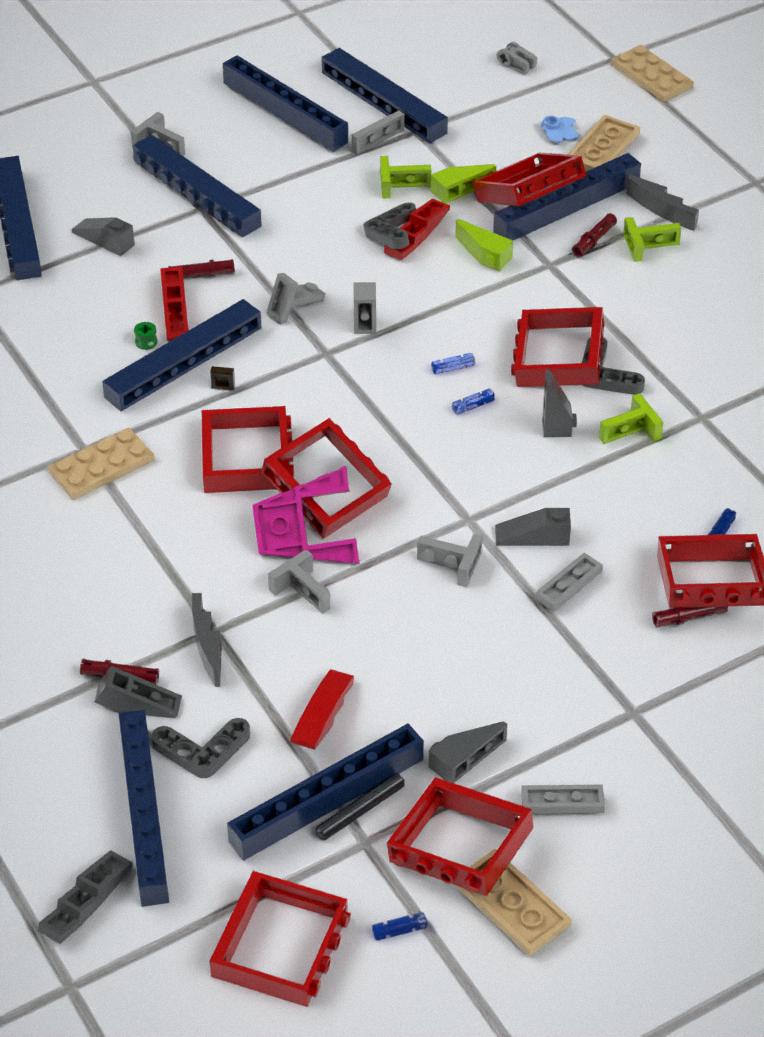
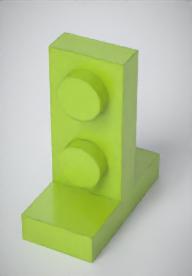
M380 156L382 199L391 198V188L430 186L431 165L389 166L388 156Z
M633 217L625 218L623 236L633 261H642L643 249L679 245L681 236L680 224L672 223L637 228Z
M639 393L632 396L631 411L600 421L599 439L605 444L645 430L654 442L662 439L664 422Z

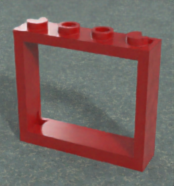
M539 152L477 179L472 184L478 202L521 206L587 175L582 156ZM535 158H538L539 164H535Z
M603 307L522 310L521 319L517 320L519 334L515 335L517 349H513L515 364H511V375L515 376L517 387L544 386L545 370H551L560 386L598 385L605 327ZM592 327L588 363L524 365L529 329Z
M286 406L201 410L204 493L276 490L274 485L262 474V468L213 471L212 430L280 426V443L282 448L292 442V431L287 432V429H291V415H286ZM292 457L284 462L282 466L294 477V465H289V462H293Z
M330 418L265 458L261 470L262 474L280 493L294 489V487L300 484L281 464L318 440L326 437L373 487L371 490L332 516H329L313 498L302 499L304 519L323 539L386 498L392 485L387 475L381 473L373 461L366 457L358 448V445L353 440H350L343 433L342 428Z
M757 534L658 536L657 558L669 608L764 606V556ZM752 542L751 547H745L746 543ZM671 544V549H666V545ZM749 560L755 582L675 584L670 562ZM676 590H682V593H676Z
M435 777L388 840L389 861L397 866L417 871L422 875L442 880L447 884H453L470 892L488 896L533 830L532 809ZM439 806L511 829L483 871L410 847Z
M252 871L209 961L211 977L308 1007L311 998H316L318 995L322 973L326 974L329 970L332 950L337 951L339 947L342 927L347 928L351 913L348 912V899ZM261 896L333 918L304 985L230 962Z

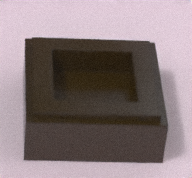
M211 366V388L234 390V368Z

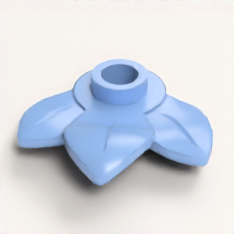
M546 116L541 123V129L546 132L547 138L553 142L561 143L562 140L571 141L579 137L578 132L572 128L576 123V120L573 118Z

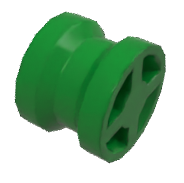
M141 322L134 327L135 344L139 349L149 350L157 345V330L153 323Z

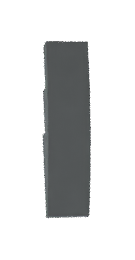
M630 174L627 176L626 194L636 202L672 223H679L680 226L692 231L696 229L699 209L684 205L683 198L667 193L668 187Z
M192 593V615L197 648L204 668L214 686L220 687L221 631H212L211 612H203L202 593Z
M110 850L76 877V885L58 899L57 908L39 922L38 931L61 944L100 907L132 868L133 862Z

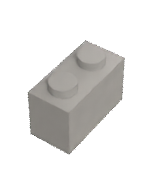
M354 282V334H376V282Z

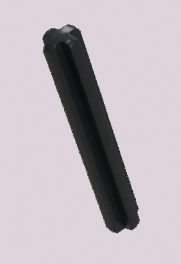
M395 773L316 827L317 836L322 841L327 840L405 786L404 778L399 773Z

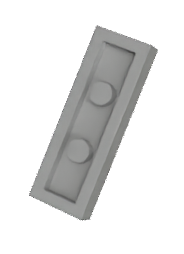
M397 111L353 133L352 151L358 155L403 132L404 114Z
M583 553L535 593V599L555 612L603 572V564L588 554Z
M603 784L522 785L521 788L522 806L532 809V814L604 813L605 810Z

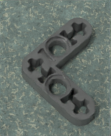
M400 204L366 221L363 224L365 236L393 249L407 247L410 244L408 232L398 228V226L409 221L410 214L416 210L415 204Z
M591 337L587 341L582 363H588ZM603 337L600 377L602 379H599L598 385L582 386L632 395L642 393L645 386L643 375L636 372L603 367L608 344L607 340ZM607 378H614V379H616L617 381H616V382H610V381H607L606 379H607Z
M234 718L203 747L171 727L160 726L152 732V745L157 752L195 776L209 778L249 740L250 725L243 718ZM219 744L228 746V749L222 752L216 751L214 748ZM182 748H187L191 750V752L185 756L177 754V751Z

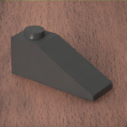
M117 217L85 218L72 229V233L119 256L125 254L135 245L133 225Z
M545 370L542 414L543 436L572 437V427L577 426L576 413H572L571 403L551 370Z
M543 508L496 524V546H569L571 531L570 508Z
M111 666L99 682L94 703L121 713L145 710V714L148 716L176 718L182 695Z
M502 721L448 735L442 741L436 742L431 746L428 767L444 780L455 783L507 741L508 724Z

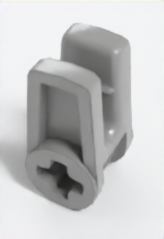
M510 42L505 49L499 50L496 54L497 60L502 66H506L523 75L528 73L529 68L534 69L537 65V56L516 42Z

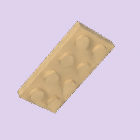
M642 45L611 59V66L662 102L668 101L693 88L694 81Z
M604 114L568 155L582 156L585 171L591 170L620 157L638 137L641 127Z
M128 427L49 465L48 471L71 499L75 500L154 461V454Z
M492 850L471 865L470 868L483 871L497 850ZM509 863L488 896L476 892L473 893L454 885L529 957L571 926L572 919L512 863Z

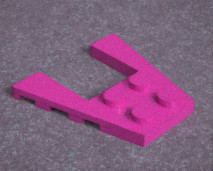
M346 466L252 505L259 554L293 558L304 550H308L313 555V560L360 564L356 538L308 545L302 499L350 492Z

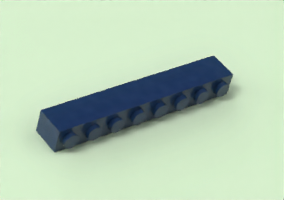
M340 47L322 56V73L387 116L397 111L404 114V127L429 144L448 134L447 116Z
M238 55L222 63L224 84L333 152L348 143V123Z
M150 135L133 145V159L137 165L146 169L150 174L173 188L177 193L183 195L191 203H194L204 212L210 214L232 232L237 233L243 238L262 226L261 209L155 136Z
M626 153L586 171L587 176L521 206L510 205L494 212L493 233L514 241L626 190L627 176L629 174L640 178L641 163L631 154Z
M19 155L0 158V205H2L0 206V219L5 245H8L6 246V253L10 272L15 273L16 280L42 277Z
M245 299L238 301L103 380L104 398L122 412L262 328L261 311Z
M145 710L119 713L141 907L169 903L146 714Z
M409 723L227 822L230 845L243 861L373 789L395 773L400 774L423 761L424 740Z

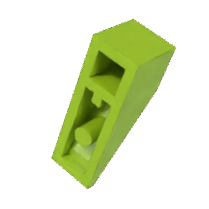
M495 164L445 168L431 174L430 191L443 203H449L475 192L472 182L495 172L497 166Z
M461 219L456 220L455 238L480 264L500 271L513 258V240Z

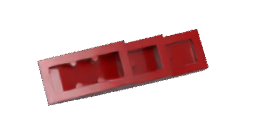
M432 198L413 211L409 216V222L400 227V229L408 232L410 244L402 249H393L385 245L384 253L403 260L438 226L450 210V205Z
M182 266L160 268L167 341L173 340L188 331Z
M332 669L328 671L301 715L290 738V743L313 750L317 748L332 728L334 717L343 706L344 696L353 686V675Z

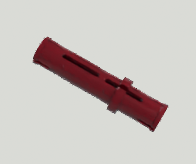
M611 213L606 214L589 232H585L581 236V240L572 247L573 254L576 257H582L589 249H593L597 245V241L616 225L617 218Z
M213 259L205 263L168 266V268L182 266L183 278L206 275L216 277V274L235 273L233 259L214 261Z
M728 606L670 608L653 612L652 621L656 628L670 624L681 625L688 620L728 612Z
M83 658L81 661L83 664L80 665V675L103 678L109 668L113 666L153 684H158L159 668L112 663L111 660L103 662Z

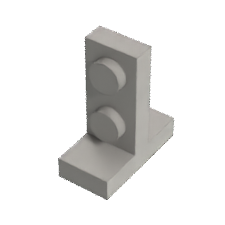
M160 112L155 113L131 131L132 148L135 143L153 135L182 156L185 155L184 137L165 128L164 114Z
M279 273L276 277L267 313L278 322L285 323L288 320L291 307L321 302L324 300L326 293L320 290L314 283L307 282L298 285L296 281L285 273Z
M473 534L468 547L420 536L417 542V559L458 569V585L467 587L482 554L483 536Z
M304 550L268 573L269 591L275 596L291 586L322 614L330 609V592L325 585L318 583L311 575L313 572V555L308 550Z

